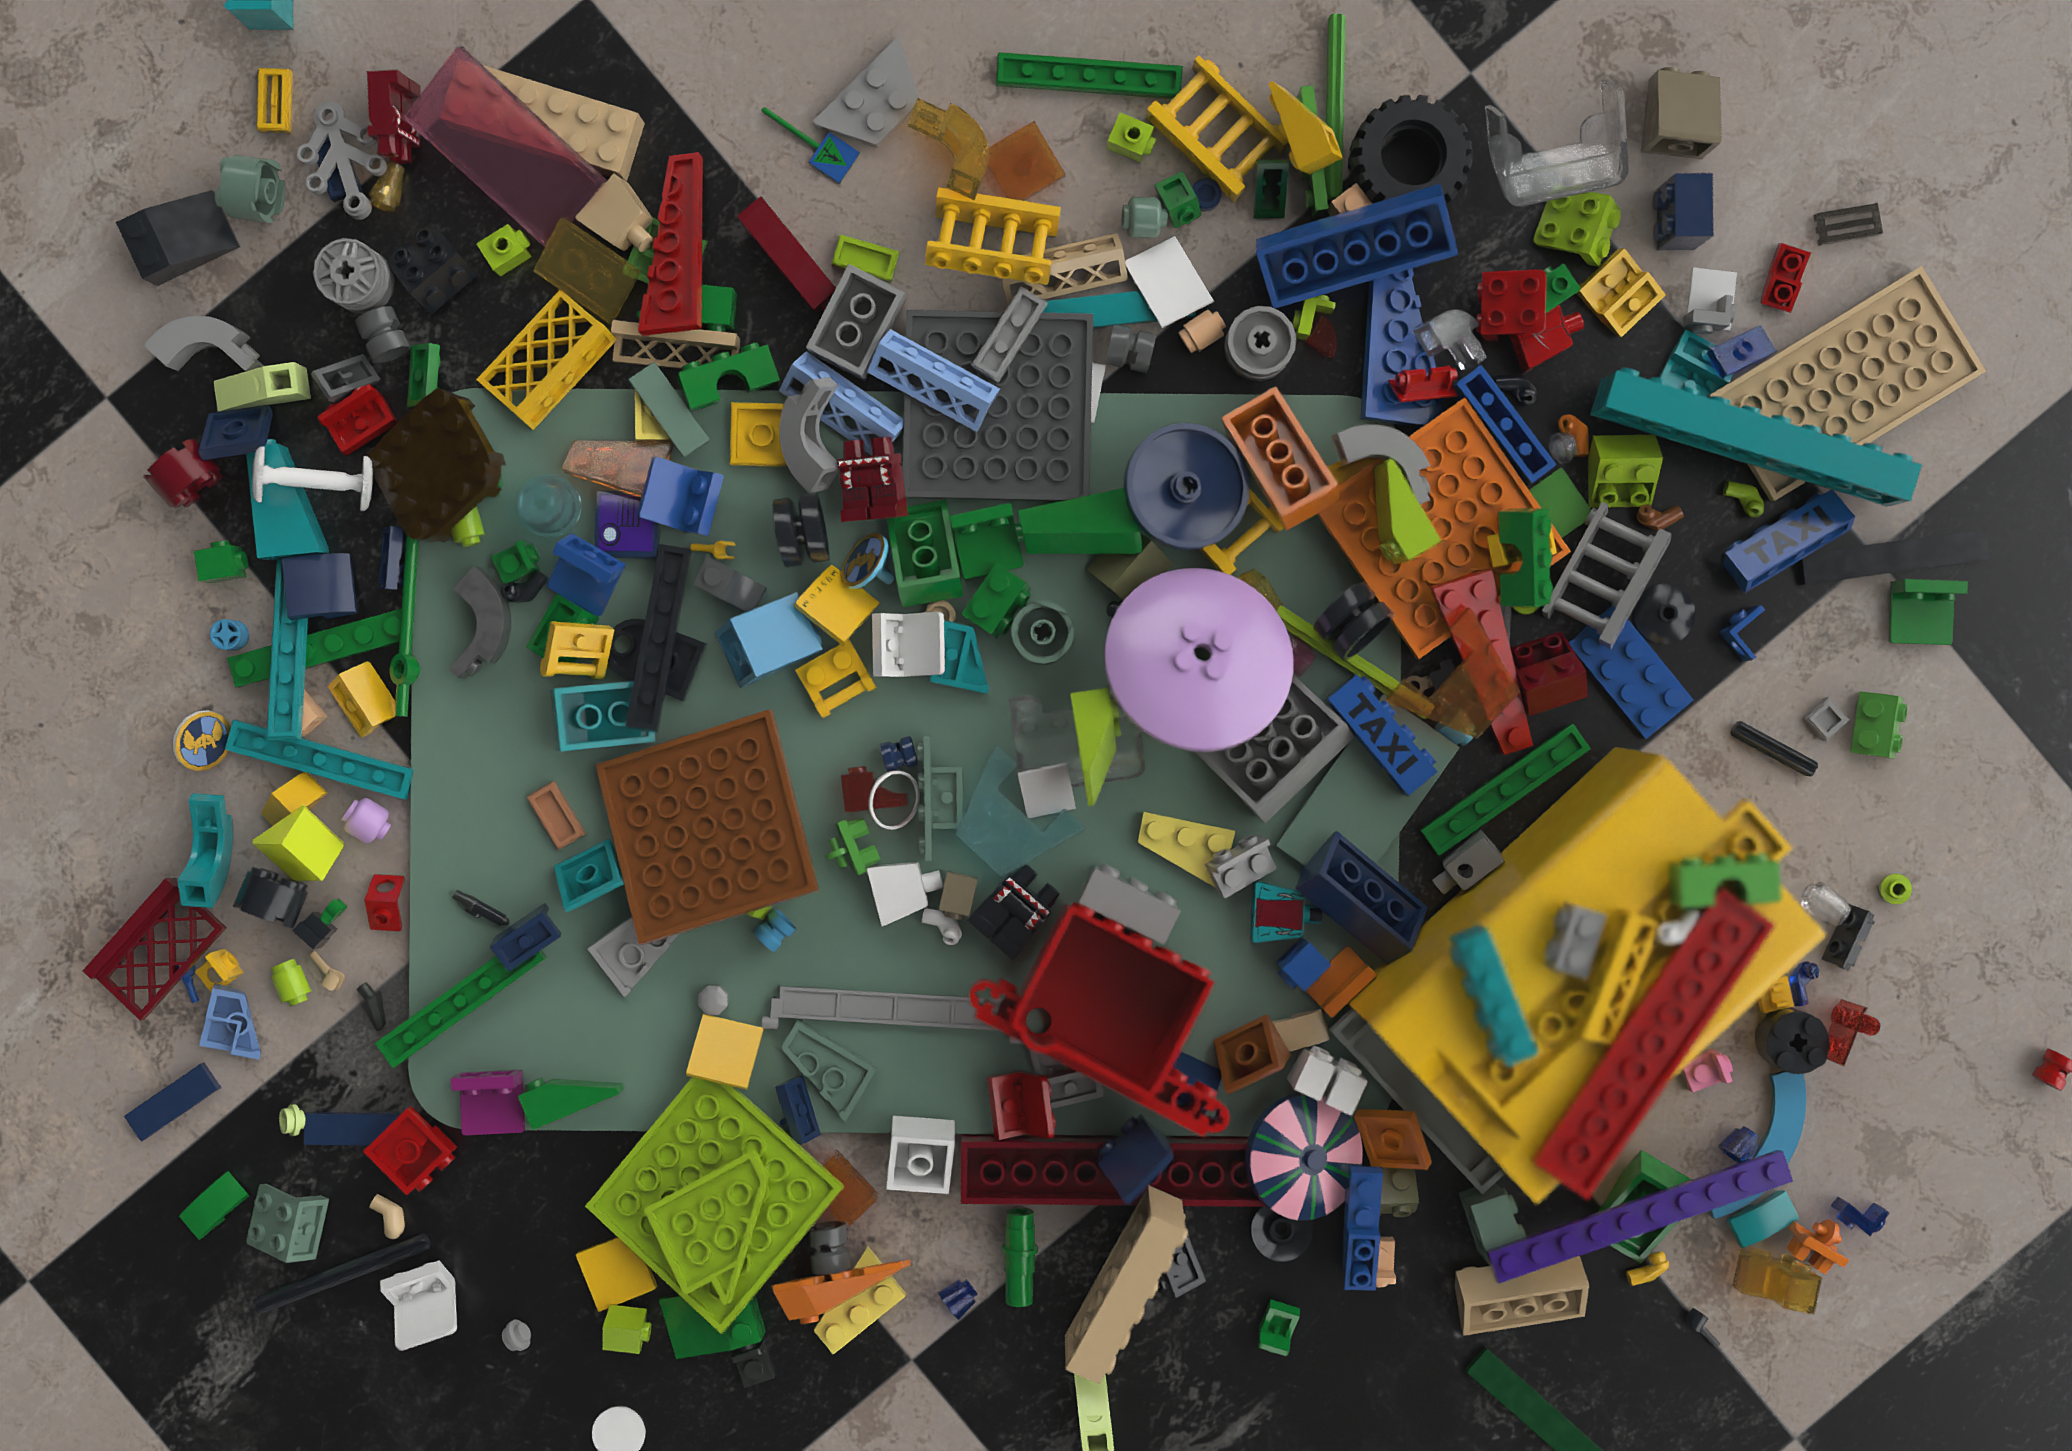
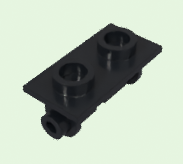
M1847 903L1821 959L1835 964L1846 971H1849L1851 966L1854 967L1862 948L1856 943L1858 939L1866 940L1872 925L1875 923L1873 921L1874 914Z

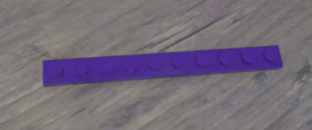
M1776 1150L1487 1250L1486 1254L1495 1280L1500 1284L1793 1182V1178L1784 1152Z

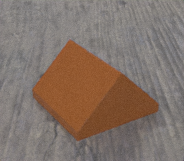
M1267 1014L1214 1039L1223 1084L1228 1095L1283 1069L1291 1056Z

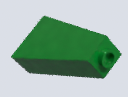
M1124 488L1018 510L1020 523L1014 524L1018 543L1025 542L1027 554L1143 553L1140 529L1128 509Z

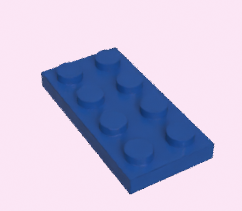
M1611 606L1598 617L1603 619L1605 616L1611 618L1616 608ZM1629 620L1626 621L1612 649L1600 645L1599 638L1601 635L1597 634L1596 629L1588 625L1568 641L1583 667L1642 739H1647L1694 700Z

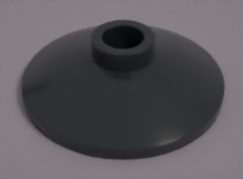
M1669 583L1655 584L1642 592L1633 609V620L1636 629L1646 640L1659 645L1673 644L1682 640L1692 629L1695 621V607L1691 597L1682 588ZM1665 608H1669L1672 611L1670 619H1666L1663 616Z
M1260 1207L1251 1223V1236L1256 1248L1265 1257L1275 1261H1290L1302 1255L1309 1247L1313 1237V1224L1311 1220L1290 1219L1275 1213L1267 1207ZM1280 1222L1286 1224V1229L1283 1232L1275 1230V1226Z

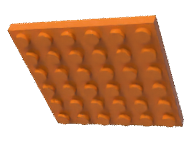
M1466 397L1408 436L1420 447L1430 464L1429 467L1419 471L1421 476H1425L1430 487L1429 501L1420 505L1440 537L1441 542L1403 563L1394 565L1392 560L1389 562L1384 557L1379 547L1382 543L1378 536L1374 467L1385 461L1378 458L1339 485L1340 501L1317 513V516L1361 580L1375 592L1374 599L1377 603L1384 602L1394 612L1391 623L1416 659H1420L1451 637L1450 631L1443 621L1432 596L1430 586L1488 568L1492 570L1500 602V575L1519 571L1523 561L1493 567L1487 536L1499 534V511L1512 508H1541ZM1553 524L1552 532L1557 554H1552L1551 565L1571 552Z

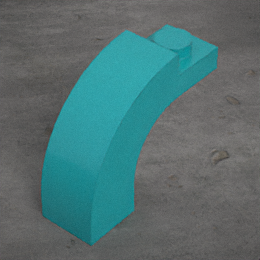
M193 793L188 799L193 829L192 850L187 866L177 879L181 906L213 908L223 891L230 868L233 848L232 815H227L224 795Z

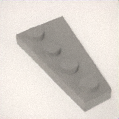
M631 916L589 945L587 949L625 998L679 934L640 945Z

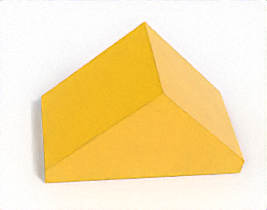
M302 772L271 793L261 815L273 826L302 805L311 810L328 792L309 773Z

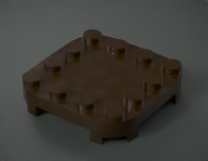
M439 388L433 390L383 436L376 448L372 449L368 455L372 461L375 479L402 529L411 539L425 542H446L453 538L450 530L487 496L496 498L502 490L501 487H498L501 478V466L506 465L503 454L494 452L471 410L475 405L468 398Z

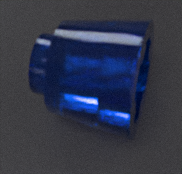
M1742 1126L1741 1129L1735 1128L1718 1145V1148L1736 1163H1741L1753 1158L1759 1146L1757 1142L1759 1136L1745 1126Z
M958 1279L937 1292L957 1320L976 1302L974 1297L978 1294L967 1279L964 1282Z

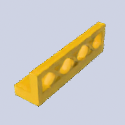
M1624 909L1620 910L1574 1028V1033L1592 1042L1597 1041L1607 1046L1611 1045L1618 1035L1656 938L1657 929L1661 925L1660 923ZM1641 924L1649 926L1645 939L1634 944ZM1631 952L1635 961L1632 971L1621 975ZM1619 983L1623 992L1621 1000L1610 1005ZM1607 1014L1611 1026L1607 1036L1604 1037L1598 1033Z

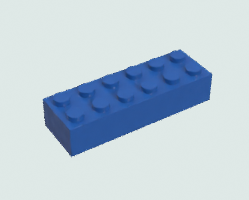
M1441 183L1256 239V254L1274 309L1458 255L1456 240Z

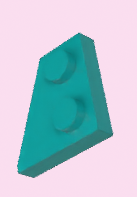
M944 620L945 670L941 675H930L929 681L988 694L989 687L974 627Z

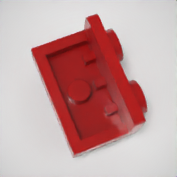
M370 384L356 388L349 397L339 403L331 404L325 409L324 413L317 417L319 422L327 427L341 453L346 456L398 423L383 395Z

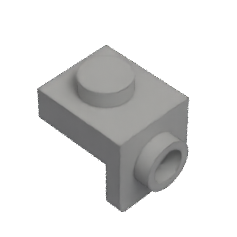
M1725 295L1718 299L1716 312L1694 309L1687 313L1684 317L1683 328H1693V333L1712 334L1713 331H1722L1734 321L1736 306L1732 304L1733 295Z

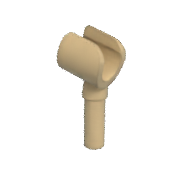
M316 951L312 952L309 955L310 958L326 974L321 985L330 991L334 989L339 990L345 979L344 974L327 965Z

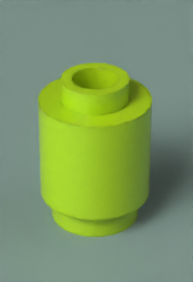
M477 506L451 529L454 543H461L463 548L480 544V538L485 536Z
M295 958L270 968L273 974L270 977L281 1004L288 1002L289 1006L292 1007L308 1000L306 994L312 992L301 964L297 965Z

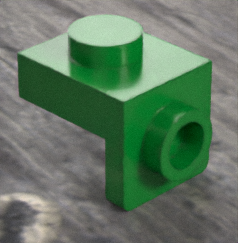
M1270 1299L1259 1326L1258 1347L1272 1353L1287 1356L1290 1351V1339L1300 1317V1308Z

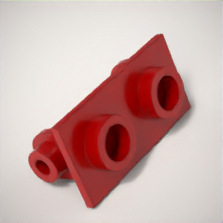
M1449 365L1430 368L1428 376H1426L1427 372L1425 369L1401 370L1399 374L1395 375V379L1388 380V383L1399 402L1455 397L1457 392L1452 386V381L1457 379V370Z

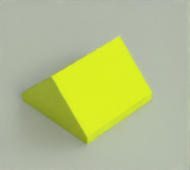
M304 805L252 840L254 846L291 879L296 881H323L344 847V842Z

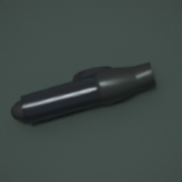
M459 890L454 893L452 899L465 907L464 910L477 918L483 916L499 926L509 924L506 914L483 903L478 898Z

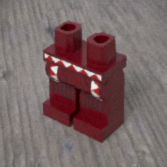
M399 70L367 71L369 120L373 125L367 126V135L377 141V154L379 156L389 157V161L393 164L411 163V148L420 147L419 137L416 136L417 124L413 120L412 98H421L420 85Z
M891 437L871 438L873 456H865L863 440L844 441V459H837L843 496V510H840L841 522L908 516L903 472L900 465L902 463L901 453L894 454Z

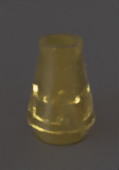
M387 162L386 172L378 178L369 193L371 196L370 202L373 206L387 212H394L396 206H400L402 181L405 172L402 166Z

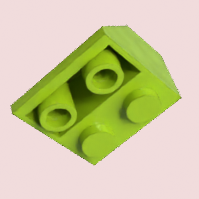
M1656 435L1593 436L1588 457V504L1590 508H1599L1602 502L1607 503L1608 507L1652 505L1663 461Z

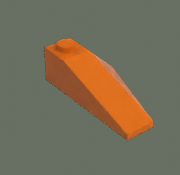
M910 1259L845 1270L833 1274L793 1279L773 1285V1292L789 1320L800 1319V1324L819 1321L818 1315L833 1310L910 1266L911 1262Z

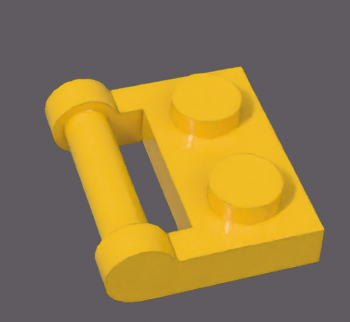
M551 621L545 655L540 663L541 675L543 677H553L555 674L590 676L596 680L604 679L614 629L608 625ZM558 657L594 658V661L591 664L558 662Z
M850 639L843 646L839 644L795 670L822 718L827 717L831 714V710L866 690L870 692L877 688ZM857 671L860 680L829 698L823 699L820 694L821 691Z

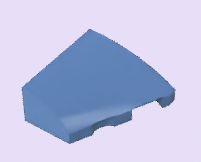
M215 983L199 1046L231 1051V1055L260 1059L261 1051L246 993Z

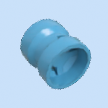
M774 908L768 914V920L765 923H759L753 929V933L768 949L775 952L781 946V941L785 937H790L797 929L781 911Z

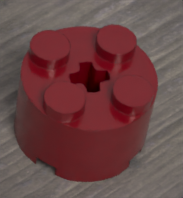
M195 439L182 442L186 448L181 451H177L175 448L170 449L148 468L147 471L151 475H144L143 477L171 508L174 507L176 509L181 505L185 508L191 506L200 498L197 493L204 486L208 488L213 487L223 478L219 466L212 459H201L198 452L200 445Z

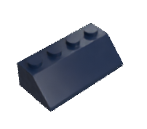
M1338 831L1332 833L1305 865L1295 888L1387 965L1413 950L1428 908Z

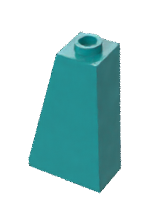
M267 439L264 451V465L274 469L280 467L296 468L288 448L277 444L274 439ZM256 452L247 453L257 558L277 560L278 558L302 555L328 554V545L304 487L281 486L274 482L263 484L262 502H257L253 498V464Z

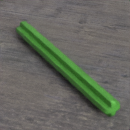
M1331 14L1328 18L1326 124L1333 129L1343 157L1346 17L1344 14ZM1343 159L1325 167L1327 199L1334 200L1342 194Z

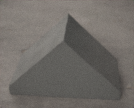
M364 354L314 370L311 373L326 398L333 403H339L346 399L358 387L368 384L374 386L381 380Z

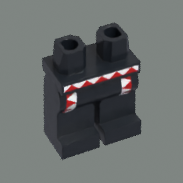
M1026 863L1016 870L1014 874L1010 872L967 920L989 939L1001 923L1010 915V919L996 933L991 942L1012 960L1052 913V906L1060 894L1048 882L1038 894L1031 890L1028 886L1037 877L1038 873Z

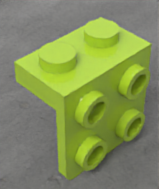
M1555 186L1549 194L1533 240L1540 247L1580 254L1588 265L1600 267L1602 259L1609 253L1610 237L1613 229L1617 228L1620 223L1621 209L1611 195Z

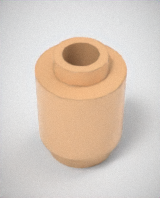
M1207 309L1184 324V329L1179 331L1178 334L1190 353L1196 350L1200 352L1224 336L1222 329L1226 325L1217 311L1212 314Z

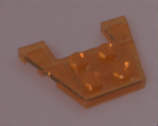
M1467 607L1449 629L1471 647L1472 652L1431 697L1424 695L1404 678L1387 696L1386 701L1393 706H1399L1414 712L1416 715L1427 717L1444 726L1478 739L1520 693V690L1474 612Z

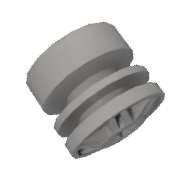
M342 238L330 242L321 249L315 260L313 274L317 287L325 297L353 313L364 314L372 309L383 307L388 303L394 292L395 277L385 258L356 239Z

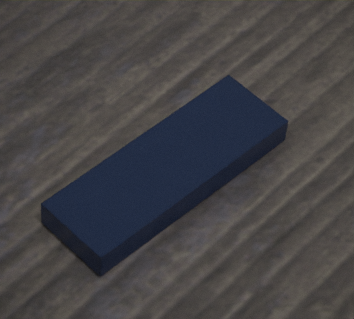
M201 1063L133 1109L124 1118L142 1142L222 1087L207 1065Z
M307 1112L304 1114V1145L369 1146L400 1116V1113Z

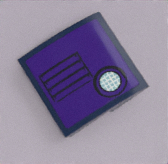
M597 491L595 547L614 558L657 559L660 543L659 523L637 516L643 492Z

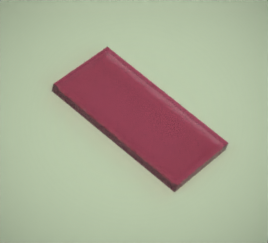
M459 46L453 51L403 117L547 250L554 246L576 219V215L607 182L596 169L463 46Z

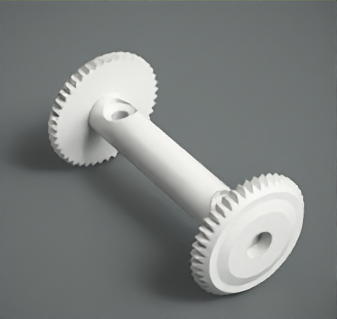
M259 447L256 450L253 464L252 490L253 498L257 502H262L263 484L274 482L281 486L338 491L352 489L360 492V510L365 511L369 507L372 495L373 468L372 461L368 456H363L362 474L349 475L345 472L290 467L274 469L264 465L265 447Z

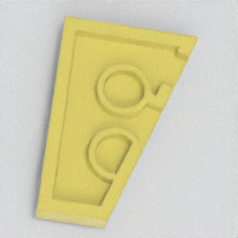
M867 1246L853 1269L882 1263ZM891 1276L833 1310L824 1313L817 1323L814 1332L831 1353L835 1354L906 1296V1293Z

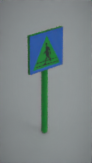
M762 108V113L816 149V152L809 161L811 165L837 183H841L860 152L831 132H828L822 143L819 144L768 108Z

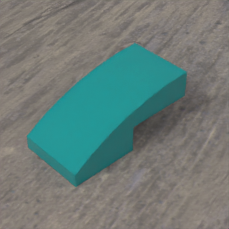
M1778 1190L1757 1205H1747L1728 1218L1727 1222L1739 1247L1745 1248L1779 1232L1800 1218L1787 1192Z

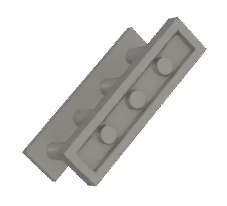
M1602 502L1598 509L1593 508L1585 522L1588 528L1550 597V603L1542 605L1544 607L1542 612L1543 617L1550 619L1555 609L1596 629L1597 634L1601 635L1599 638L1600 645L1612 649L1671 542V533L1659 529L1656 536L1651 534L1649 537L1607 518L1608 504ZM1599 528L1643 548L1642 552L1646 554L1641 563L1635 562L1632 564L1592 545L1591 542ZM1584 555L1628 575L1627 579L1631 581L1625 591L1620 589L1618 592L1577 572L1576 569ZM1569 582L1612 602V606L1616 609L1611 618L1606 616L1604 619L1561 599Z

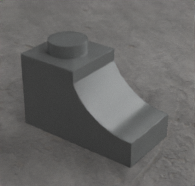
M709 556L706 557L692 583L746 612L757 608L767 587Z

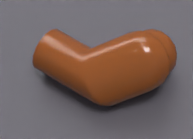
M1645 504L1638 509L1637 520L1642 526L1656 531L1659 529L1663 530L1684 518L1683 511L1678 505L1660 512L1652 509V505Z

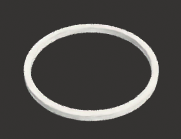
M895 770L882 775L873 785L869 795V812L874 822L882 828L891 830L905 826L914 817L919 806L920 792L918 784L910 774L903 771ZM903 774L912 781L915 788L916 800L914 808L908 818L902 823L894 826L883 825L878 821L873 811L874 793L878 785L888 776Z

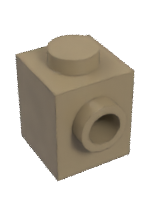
M947 871L939 910L945 911V917L963 920L964 915L970 916L978 877Z

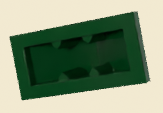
M1257 160L1253 170L1254 218H1285L1289 160Z

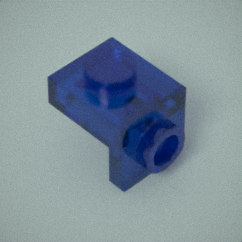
M1837 1197L1830 1205L1839 1213L1836 1218L1850 1230L1856 1227L1868 1236L1881 1230L1886 1223V1217L1889 1215L1885 1208L1876 1203H1873L1864 1214L1840 1197Z

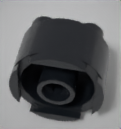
M252 867L251 871L246 873L233 907L240 908L245 913L273 923L279 920L284 922L282 926L294 928L308 895L306 891L308 885L282 878L279 881L277 880L278 873L264 868Z
M1791 1007L1768 1012L1755 1031V1044L1759 1054L1768 1063L1792 1074H1805L1823 1066L1827 1061L1830 1045L1827 1029L1820 1019L1809 1013Z

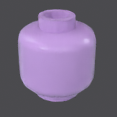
M363 798L360 801L354 800L341 819L345 822L344 830L366 844L371 843L375 838L382 840L391 827V824L386 822L389 817L388 810L368 798Z

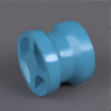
M218 620L210 629L211 642L219 649L240 650L249 641V630L240 621Z

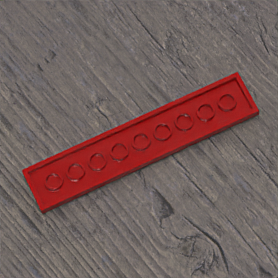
M1717 886L1715 890V906H1704L1699 912L1701 916L1684 942L1678 943L1620 1028L1618 1035L1602 1054L1531 1158L1534 1164L1586 1199L1590 1198L1776 926V924L1721 887Z

